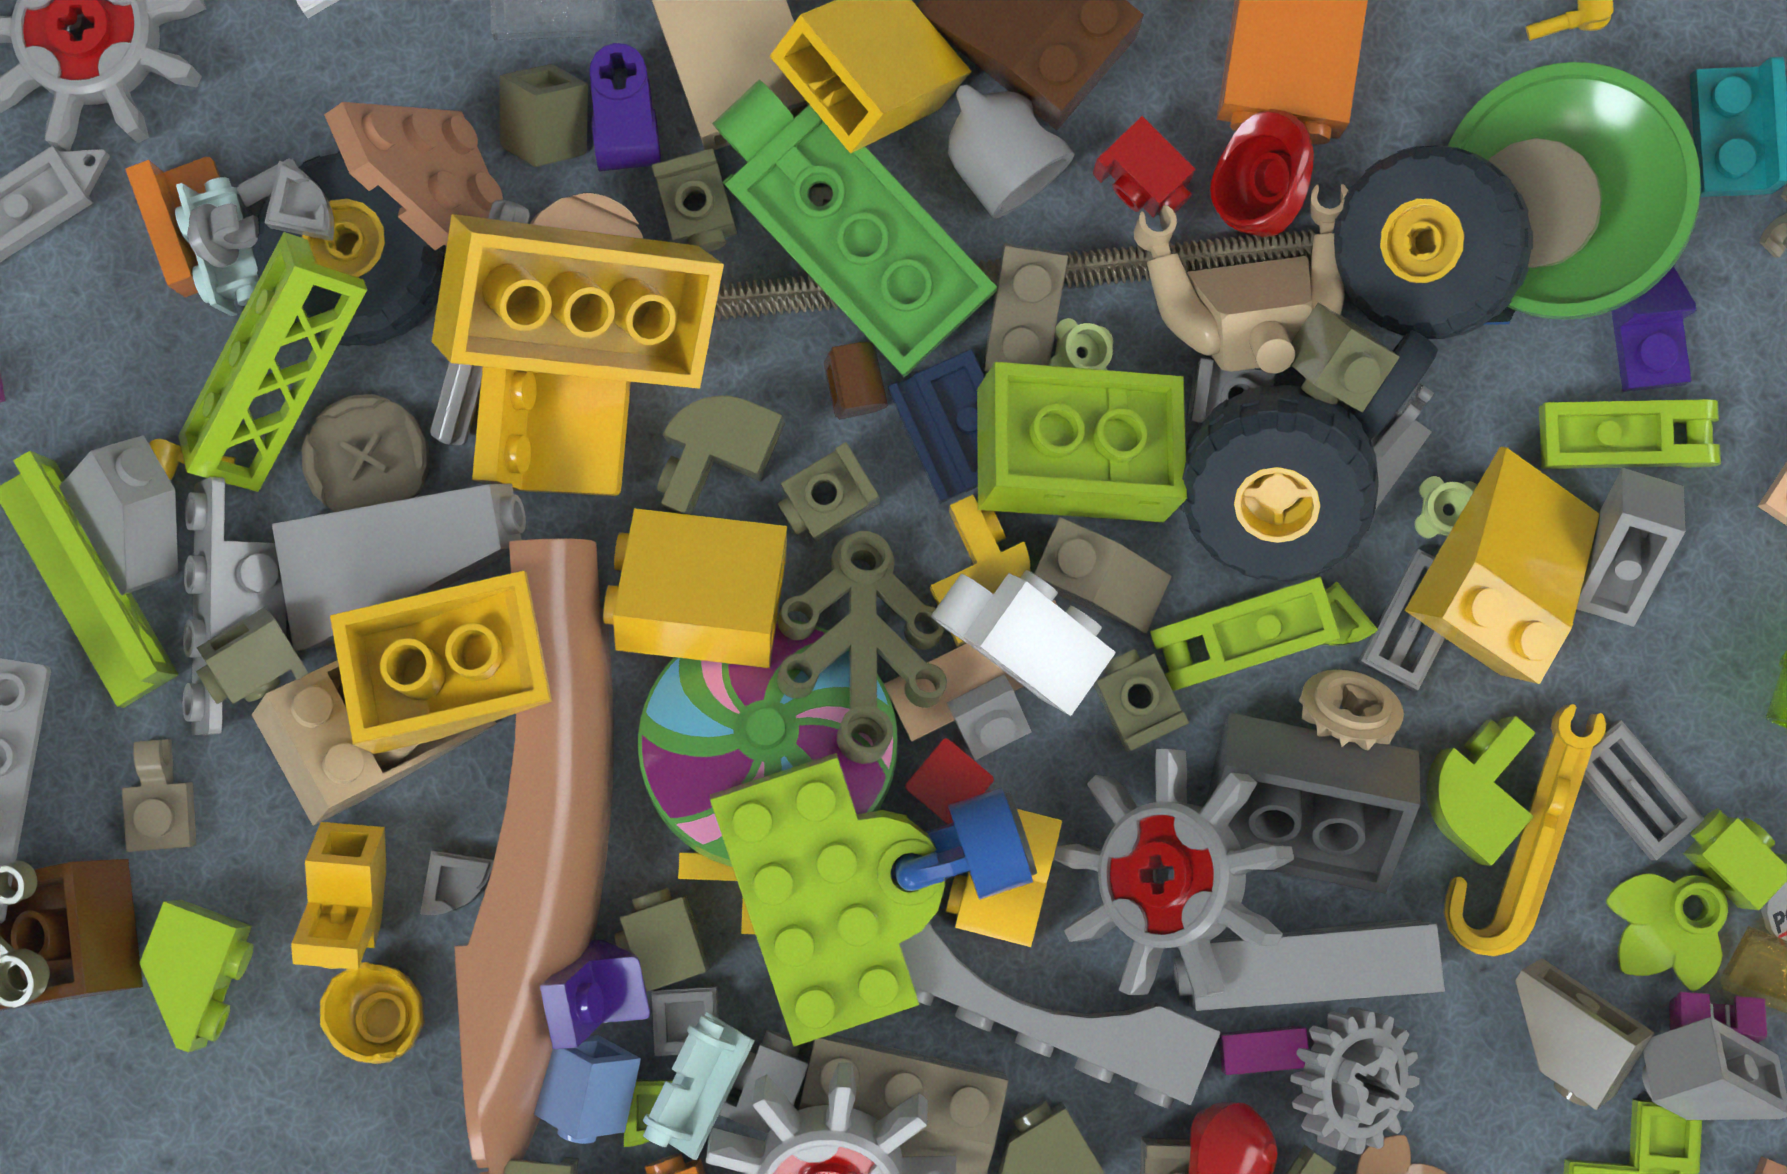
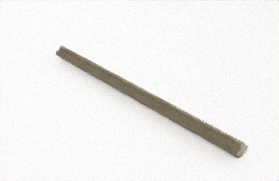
M1301 230L1300 234L1293 231L1292 235L1289 232H1285L1284 236L1279 233L1277 237L1261 238L1256 235L1253 238L1246 235V239L1238 236V240L1230 237V241L1223 237L1222 241L1218 238H1215L1214 242L1207 239L1206 243L1203 240H1199V243L1191 240V244L1183 241V245L1176 242L1175 246L1169 242L1171 254L1177 253L1186 274L1189 270L1197 271L1307 256L1311 266L1315 233L1309 230L1307 234L1304 230ZM1138 245L1136 249L1129 246L1128 250L1121 247L1120 251L1114 247L1113 251L1105 248V252L1097 249V253L1093 250H1090L1089 253L1082 250L1081 254L1074 251L1073 255L1066 252L1068 260L1064 282H1067L1068 288H1071L1072 281L1075 282L1076 288H1078L1080 280L1083 281L1084 287H1087L1088 280L1094 286L1095 279H1098L1099 285H1102L1103 278H1106L1107 285H1110L1112 277L1115 284H1118L1119 277H1122L1123 283H1126L1127 276L1130 277V281L1133 283L1134 275H1137L1138 282H1141L1142 275H1145L1146 281H1149L1150 275L1147 262L1153 260L1150 251L1144 250ZM996 258L994 263L991 259H988L986 264L983 259L980 260L977 266L997 285L1000 267L999 258ZM808 275L806 283L803 276H800L799 283H797L795 277H792L791 284L787 277H785L783 285L779 278H776L775 285L772 279H769L767 286L764 280H761L760 287H758L756 280H753L752 288H750L748 281H745L744 288H742L740 282H737L736 289H734L733 283L730 282L728 290L725 284L722 283L721 290L718 292L714 316L721 320L723 315L728 320L730 315L733 316V319H736L737 315L744 318L745 312L750 318L753 315V311L759 317L761 311L764 313V316H767L769 311L772 315H775L776 310L782 315L784 308L788 314H791L792 307L796 313H799L800 307L803 309V312H806L808 307L811 309V312H814L815 306H817L819 311H822L823 304L827 310H830L831 303L835 310L838 309V306Z

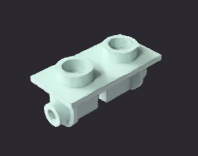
M220 177L207 181L204 184L206 192L202 194L197 193L183 183L176 184L182 205L175 209L176 220L183 237L188 243L187 231L190 214L193 209L201 205L212 204L218 207L232 203L237 206L238 221L246 218L241 196L236 187H231L229 178ZM253 246L239 249L237 260L223 268L215 267L196 255L198 265L192 268V275L202 300L230 316L237 315L233 299H237L238 305L246 306L259 280L256 259L253 255Z
M707 1012L705 1016L701 1015L697 1025H689L687 1029L689 1035L672 1067V1070L677 1073L672 1083L665 1082L651 1113L646 1114L643 1122L648 1125L643 1134L647 1140L662 1147H667L669 1143L693 1160H697L755 1041Z

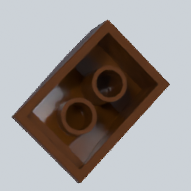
M921 0L916 5L943 38L1006 90L1023 94L1032 101L1033 112L1056 131L1137 38L1144 16L1127 0Z
M129 859L72 861L34 869L37 876L35 892L24 900L8 905L5 920L0 923V936L15 950L28 949L41 955L49 966V980L45 991L36 999L14 1008L5 1007L0 1004V1011L143 987ZM13 875L11 888L17 892L18 882ZM20 967L21 976L27 982L26 974Z

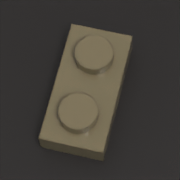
M1008 243L1003 244L996 285L997 291L994 297L983 362L984 371L989 372L994 362L1049 366L1068 260L1067 253Z

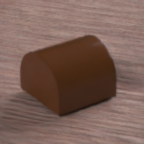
M858 342L832 347L824 361V368L835 417L841 420L885 409L888 403L874 344L872 342Z

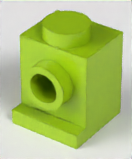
M1717 808L1704 816V820L1691 831L1690 835L1695 841L1683 854L1707 878L1717 883L1724 894L1738 908L1759 911L1787 882V854H1775L1771 850L1775 845V841L1753 820L1745 817L1741 821L1739 818L1727 817Z

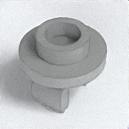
M232 203L218 207L212 204H204L193 209L190 214L187 231L190 246L197 256L215 267L223 268L233 264L238 258L239 249L252 247L258 240V217L252 215L238 221L237 206Z

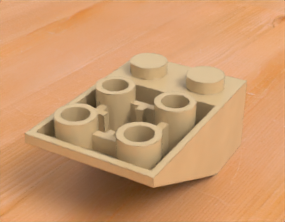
M338 660L298 680L296 679L266 693L252 713L256 724L313 826L366 800L497 724L495 721L438 740L373 754L353 745Z

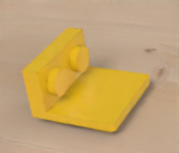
M482 366L472 480L485 485L512 484L513 491L605 496L619 495L622 487L631 382Z

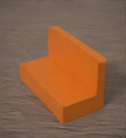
M203 157L163 172L150 160L125 168L167 285L184 298L198 293L192 275V268L198 265L196 254L191 248L190 243L183 237L176 220L175 209L182 206L176 184L183 183L199 194L205 193L204 184L209 180L220 178L215 161L210 157Z

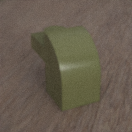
M723 395L706 397L684 407L672 418L662 434L668 444L683 449L680 459L670 456L660 476L657 491L665 494L661 502L663 507L671 513L692 515L714 463L761 482L785 426L783 416L750 401Z

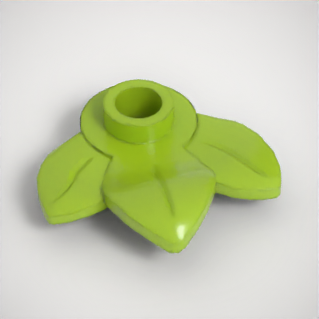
M1646 873L1633 876L1612 889L1605 900L1606 905L1616 915L1629 922L1623 929L1618 944V966L1622 973L1634 976H1650L1673 967L1681 983L1693 992L1703 987L1717 973L1723 957L1718 932L1725 924L1728 915L1727 898L1717 883L1709 878L1697 875L1683 876L1671 882L1656 874ZM1691 895L1697 896L1703 905L1701 915L1693 920L1689 919L1683 911L1684 901Z

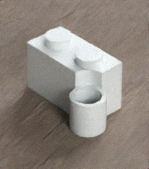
M1028 570L1023 573L1021 578L1008 573L994 594L968 576L960 574L931 615L937 623L971 645L1038 698L1070 716L1116 653L1096 637L1102 629L1096 621L1073 606H1070L1066 612L1052 602L1058 592L1047 582Z

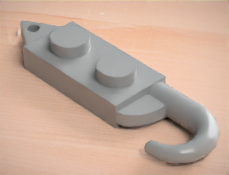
M52 145L0 178V262L93 204L89 195L110 158V155L105 150L60 152ZM95 158V164L88 166L89 161Z

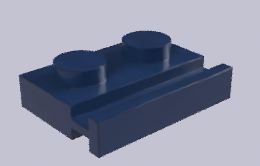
M972 349L918 372L913 377L898 384L894 383L888 386V392L940 504L978 487L977 389L985 377Z

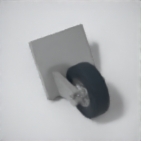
M1413 330L1409 334L1407 333L1392 350L1400 358L1363 413L1341 400L1338 402L1348 412L1351 411L1361 422L1368 439H1371L1376 454L1379 480L1376 509L1432 433V431L1415 419L1434 394L1433 391L1421 384L1420 380L1434 361L1438 348L1427 338Z

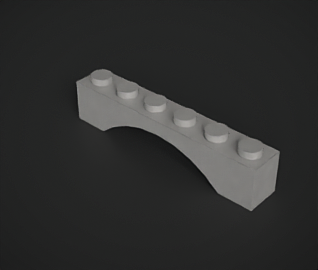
M930 922L921 932L900 943L920 1003L931 1006L934 997L937 996L958 1005L955 1017L968 1024L990 1032L994 1022L1018 1031L1014 1042L1033 1052L1051 1057L1053 1049L1056 1047L1077 1056L1075 1069L1107 1083L1111 1082L1114 1073L1135 1081L1138 1085L1134 1094L1164 1108L1170 1109L1174 1099L1188 1105L1192 1104L1221 1033L1216 1028L1156 1002L1120 1011L1078 1013L1051 1010L1016 999L982 980L957 959L935 932Z

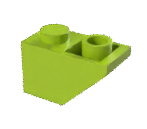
M182 899L163 901L142 955L140 966L176 1048L189 1053L206 1047L208 1040L215 1042L221 1035L230 1012V1005L223 1003L231 980H239L245 973L252 957L254 945L247 942L252 925Z

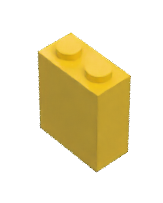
M834 0L801 14L769 56L850 154L938 111L972 72L912 0Z
M634 508L630 532H619L616 541L614 569L622 571L619 586L608 585L604 602L603 621L604 624L614 625L615 650L770 668L786 565L787 526Z

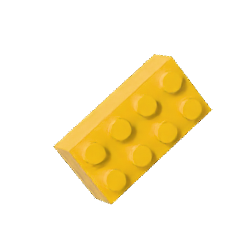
M452 214L431 342L450 363L700 389L724 264L696 245Z

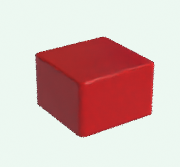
M945 738L909 779L905 788L946 824L953 823L948 805L983 794L993 783L994 777L952 741Z

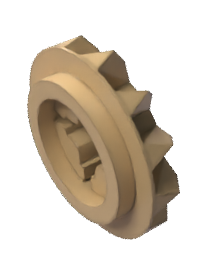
M1327 670L1317 673L1307 680L1299 702L1303 704L1302 719L1308 723L1316 724L1317 736L1331 735L1338 738L1341 747L1348 742H1355L1362 749L1368 751L1375 742L1389 745L1396 731H1399L1404 717L1400 700L1386 685L1368 675L1355 671ZM1342 704L1343 708H1347V709H1339V708H1340V705Z

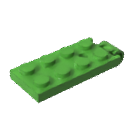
M759 79L712 123L727 142L747 161L735 175L731 174L722 183L889 362L906 377L997 291V286L866 147L850 154L808 102L806 103L807 107L794 118L781 100ZM817 183L828 184L833 190L831 201L824 206H816L809 200V191Z

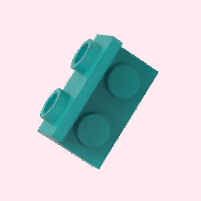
M1769 57L1759 67L1694 70L1689 77L1693 138L1701 174V197L1766 195L1775 193L1787 184V75L1785 74L1784 57Z

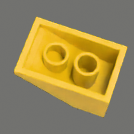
M1499 447L1404 611L1494 672L1502 676L1540 684L1572 629L1600 514L1507 447Z
M525 571L330 615L353 745L373 754L438 740L552 702L528 576Z

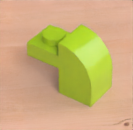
M1517 716L1501 718L1498 723L1494 722L1491 718L1488 719L1474 732L1465 744V748L1471 752L1468 758L1455 748L1441 749L1429 770L1426 796L1434 822L1452 843L1478 865L1492 866L1534 817L1494 782L1535 735V732Z

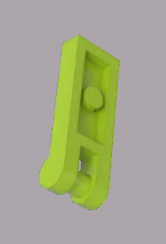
M1702 399L1545 402L1539 406L1541 469L1675 466L1692 468L1718 466L1721 464L1720 445L1713 444L1712 422L1719 420L1718 401ZM1673 423L1686 424L1687 444H1674Z
M1321 577L1150 631L1155 650L1162 649L1169 670L1164 675L1172 691L1341 639ZM1203 635L1210 659L1193 664L1186 641Z

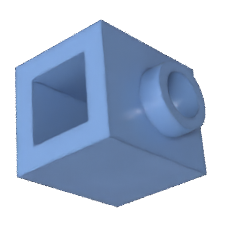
M599 1035L589 1036L578 1048L553 1049L534 1115L558 1129L557 1133L561 1138L575 1143L588 1144L595 1142L597 1136L625 1133L641 1058Z

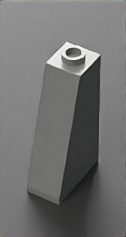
M487 484L273 523L272 529L293 649L299 651L335 644L330 615L440 590L510 554L509 541L522 540L521 533L525 531L526 527L525 510L519 496L514 495L512 484Z
M1415 919L1282 932L1283 935L1278 944L1272 946H1259L1244 941L1240 936L1211 939V948L1220 969L1225 989L1224 993L1213 997L1196 998L1188 979L1183 958L1176 957L1173 959L1178 997L1188 996L1189 1006L1196 1011L1445 992L1437 924Z

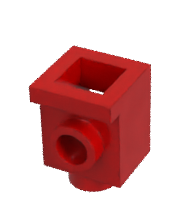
M1141 116L1097 158L1092 175L1100 183L1111 175L1116 180L1112 184V188L1117 196L1133 211L1139 212L1144 208L1154 218L1158 214L1160 215L1163 205L1169 206L1176 213L1188 201L1192 193L1186 187L1189 185L1196 169Z

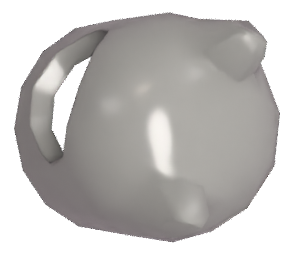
M970 85L959 87L956 97L961 112L949 135L948 154L956 171L993 218H1000L1019 208L1055 180L1073 160L1074 152L1064 140L1046 131L1038 124L1033 114L1032 101L1025 95L1009 91L992 92L982 95Z

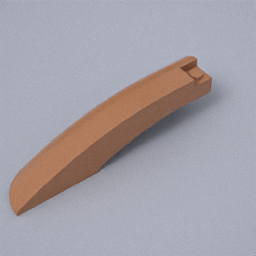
M532 539L509 541L511 573L525 571L528 576L552 702L516 713L515 744L507 804L491 875L469 942L454 946L467 1132L472 1160H476L479 1169L488 1168V1172H481L479 1174H504L508 1161L524 1159L540 1120L539 1117L534 1115L553 1050L540 985L551 975L563 970L581 957L590 942L594 940L599 915L611 822L614 771V714L609 624H604L603 621L604 608L600 606L596 542L592 540Z

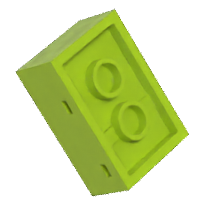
M994 362L977 389L978 510L1165 522L1187 499V489L1182 479L1186 463L1184 376Z

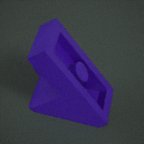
M1674 266L1645 294L1611 311L1623 392L1683 386L1692 382L1683 319L1697 311L1696 303Z
M592 940L581 957L568 967L551 975L540 985L553 1049L578 1048L602 1023L644 1020L650 1016L638 957L604 940Z

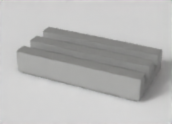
M1420 549L1414 551L1376 625L1378 631L1371 635L1358 660V663L1377 670L1381 675L1398 681L1404 687L1414 692L1419 690L1445 638L1431 630L1411 671L1400 667L1422 624L1421 621L1410 615L1388 660L1379 656L1423 568L1429 569L1435 559L1434 556Z
M1622 720L1615 721L1607 728L1601 741L1593 746L1583 780L1649 859L1658 860L1704 820V817ZM1618 742L1678 813L1682 818L1675 826L1609 749L1614 743ZM1596 758L1604 764L1663 836L1657 840L1594 766L1592 762Z

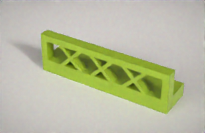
M283 232L178 437L187 473L205 478H224L227 484L259 492L367 292L363 279L316 264L307 239ZM313 285L342 294L334 309L310 318L307 317L303 304ZM297 315H298L300 321L297 322V323H294V321H295V319H296V317H297ZM321 332L319 338L317 339L316 333ZM308 337L313 348L308 359L280 369L275 358L280 347ZM269 368H271L273 373L266 375ZM294 383L293 387L290 390L288 385ZM280 388L285 397V402L281 409L254 420L249 410L252 400L255 397ZM242 419H244L245 424L240 425ZM267 433L265 439H263L262 435ZM250 439H254L259 449L249 468L221 460L227 448Z
M28 451L13 460L20 474L0 485V504L116 706L125 708L179 674L132 593L121 596L118 589H116L117 587L59 488L65 477L55 460Z

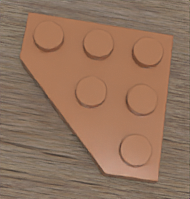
M341 102L324 114L349 173L368 191L379 185L402 206L399 210L398 218L434 250L443 245L447 246L452 214L488 219L492 203L495 200H503L501 189L495 179L489 174L477 147V134L472 125L465 119L462 111Z

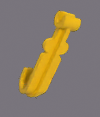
M1575 704L1561 707L1553 716L1551 723L1553 738L1528 811L1534 817L1521 832L1494 918L1487 927L1473 929L1466 924L1463 918V908L1467 882L1459 876L1453 877L1450 880L1445 895L1443 911L1447 928L1460 945L1475 954L1498 956L1510 953L1522 945L1533 930L1593 746L1599 743L1605 734L1606 722L1602 713L1589 715L1586 730L1580 737L1575 735L1570 727L1577 708Z

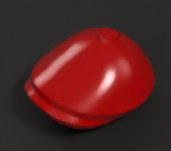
M1275 109L1258 112L1240 125L1218 159L1210 187L1212 203L1228 226L1243 233L1270 237L1283 232L1293 222L1305 201L1313 171L1314 150L1312 140L1305 125L1296 116L1286 111Z
M1241 1102L1215 1103L1197 1113L1191 1127V1151L1188 1174L1274 1173L1278 1153L1273 1132L1267 1122L1250 1105Z

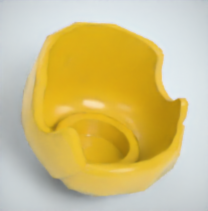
M361 962L359 970L346 969L331 979L320 999V1027L334 1048L357 1062L381 1064L389 1063L394 1058L402 1057L414 1047L425 1024L424 997L409 976L389 966Z

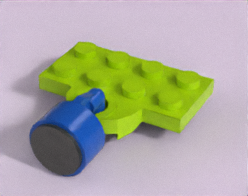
M837 753L710 794V802L794 1047L919 1005L900 943L921 932L937 913L945 888V879L969 871L978 898L981 900L1032 883V875L1037 874L1031 849L1013 797L1010 792L1004 793L1002 787L948 805L953 823L926 832L909 820L907 815L880 810L857 815Z

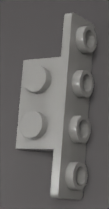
M209 477L196 483L194 492H190L187 496L185 506L187 529L194 530V556H188L184 570L186 592L193 594V619L187 620L183 635L185 655L192 658V683H187L184 688L182 707L184 719L187 722H191L192 735L221 734L222 702L219 704L215 703L196 673L197 670L207 665L196 647L263 607L275 618L286 636L287 609L275 543L224 541L225 479L219 477Z
M0 658V866L16 861L51 676V669L46 665ZM9 873L8 883L11 887L13 875ZM0 903V923L5 920L8 905Z

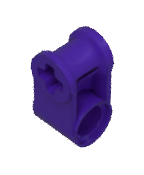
M613 43L606 45L595 53L590 63L589 73L594 110L592 130L598 171L649 167L660 163L661 151L657 117L652 105L650 81L644 59L635 48L627 44ZM626 68L629 76L626 78V88L614 89L611 80L614 79L615 69Z

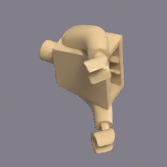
M1341 184L1340 205L1331 209L1324 208L1319 204V186L1316 185L1312 190L1310 214L1314 222L1320 226V234L1314 235L1310 272L1307 256L1189 271L1186 274L1177 253L1171 254L1169 247L1170 239L1177 224L1173 209L1163 205L1160 212V224L1164 231L1161 232L1153 231L1147 226L1145 214L1141 211L1134 229V239L1138 246L1150 251L1153 260L1148 261L1147 266L1159 312L1166 326L1198 353L1210 355L1222 370L1233 372L1261 368L1267 373H1280L1289 368L1295 358L1292 341L1317 303L1319 302L1339 315L1344 305L1345 290L1335 260L1333 229L1335 218L1337 219L1343 209L1344 197L1348 192L1346 186Z

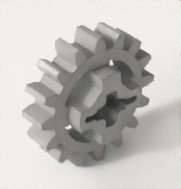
M1348 1007L1346 1014L1331 1011L1327 1017L1328 1029L1314 1025L1309 1029L1311 1038L1314 1041L1311 1050L1306 1048H1298L1296 1055L1305 1062L1303 1071L1291 1075L1290 1082L1301 1085L1303 1093L1295 1098L1292 1105L1294 1109L1308 1113L1301 1126L1305 1131L1317 1134V1142L1341 1151L1346 1150L1355 1154H1363L1365 1145L1377 1149L1383 1147V1130L1396 1134L1402 1130L1396 1116L1400 1110L1409 1112L1413 1110V1103L1405 1096L1407 1088L1419 1085L1420 1078L1408 1074V1067L1418 1059V1055L1415 1051L1402 1048L1409 1037V1033L1407 1030L1393 1027L1394 1018L1391 1016L1357 1007Z

